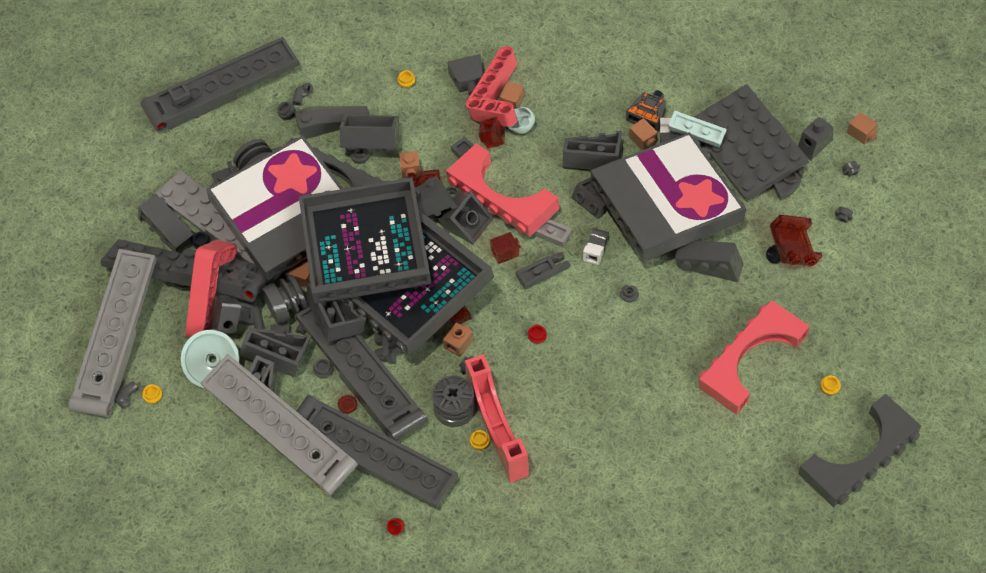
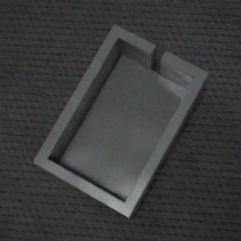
M344 115L340 125V148H345L346 150L363 148L367 151L374 149L391 151L396 148L399 139V116Z

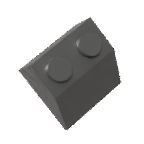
M471 191L458 193L453 199L457 208L453 210L451 207L447 208L438 220L449 232L474 244L494 217Z

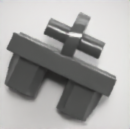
M382 331L375 333V343L378 346L383 345V348L374 351L381 362L388 361L390 364H396V353H399L400 350L396 347L395 342L392 339L388 341L383 336Z

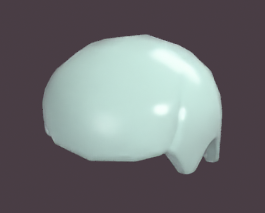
M526 107L514 109L517 122L508 128L518 134L527 133L535 123L534 113Z

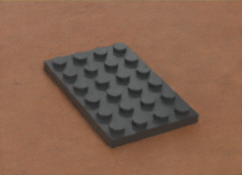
M747 84L694 116V118L727 129L720 148L702 141L699 142L703 147L713 151L712 159L746 202L809 163L807 156Z

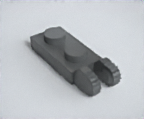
M559 252L517 270L516 277L523 288L527 289L568 269L571 265L569 261L555 265V263L565 258L563 252Z

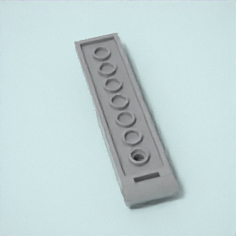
M181 170L154 193V195L157 194L159 197H163L170 209L175 210L183 219L199 231L209 235L211 240H221L236 244V259L254 263L208 199L206 189ZM281 273V274L277 275L276 277L270 279V280L268 281V283H269V284L273 283V282H274L276 279H278L283 273Z
M122 249L118 250L76 385L69 401V410L102 417L110 416L137 334L135 327L157 260L155 255Z
M229 354L200 383L329 495H332L358 466V463L328 439ZM316 455H320L318 459H314Z

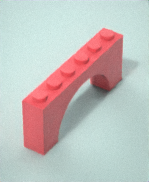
M475 144L446 170L447 182L450 186L457 187L461 192L471 191L491 214L499 216L506 224L514 226L519 233H524L531 237L560 209L558 197L545 188L537 194L523 198L507 197L493 191L484 181V174L491 165L490 152Z
M772 300L768 305L761 307L758 316L749 320L747 328L744 331L738 332L735 341L732 344L729 343L724 348L723 354L720 357H716L712 361L711 367L707 371L704 370L698 378L699 388L736 415L749 402L750 392L743 387L737 374V365L743 355L754 346L765 342H783L797 348L809 332V325Z
M484 354L465 360L466 377L473 387L474 401L509 482L512 483L529 477L528 454L521 438H515L507 423L495 391L491 370Z

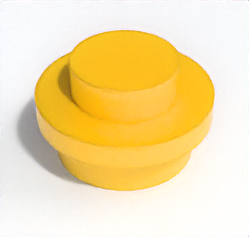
M408 70L402 71L397 78L398 84L402 87H411L415 83L414 74Z
M829 375L822 379L820 387L825 394L834 395L839 392L841 384L837 377Z
M150 384L144 388L142 397L147 403H157L162 398V390L159 386Z
M477 430L470 436V444L474 449H485L490 443L489 435L482 430Z

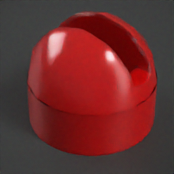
M393 518L388 521L387 530L392 535H398L404 530L405 523L401 518Z

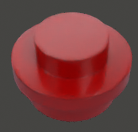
M536 324L529 328L527 336L531 342L538 344L545 341L547 331L543 326Z

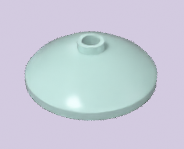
M204 330L194 334L185 343L181 353V366L184 374L193 384L204 388L200 383L227 354L238 363H240V355L235 342L228 335L217 330ZM212 355L216 357V361L214 363L210 361V357Z

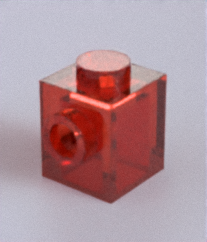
M497 117L480 121L479 138L482 143H485L487 149L498 147L505 142V131Z
M511 232L490 239V248L498 264L519 256V248L521 246L518 238H514Z

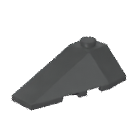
M316 106L294 111L300 134L306 139L340 130L344 115H370L367 106Z

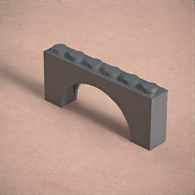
M886 393L871 405L869 412L878 426L880 437L879 444L870 455L854 463L835 464L827 462L814 454L800 466L798 474L833 508L838 503L843 505L848 500V495L852 491L858 492L866 479H873L881 466L883 468L888 466L895 454L899 456L906 449L905 445L909 442L914 443L920 437L921 425Z

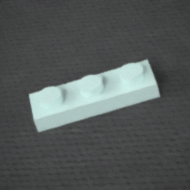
M674 111L668 125L669 130L680 134L690 132L697 140L719 148L727 130L678 111Z

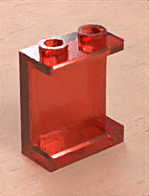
M779 215L770 224L782 263L810 267L817 264L823 257L821 252L813 251L807 230L813 224L811 218Z

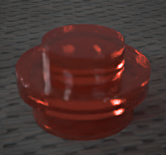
M344 395L338 400V408L345 414L354 412L358 406L356 398L352 395Z

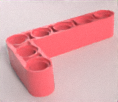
M502 47L497 52L466 101V107L472 120L506 127L513 126L517 122L513 105L509 102L496 100L517 66V60L511 47Z
M215 240L197 249L194 258L186 337L190 338L198 332L211 330L219 266L235 258L237 253L236 244Z

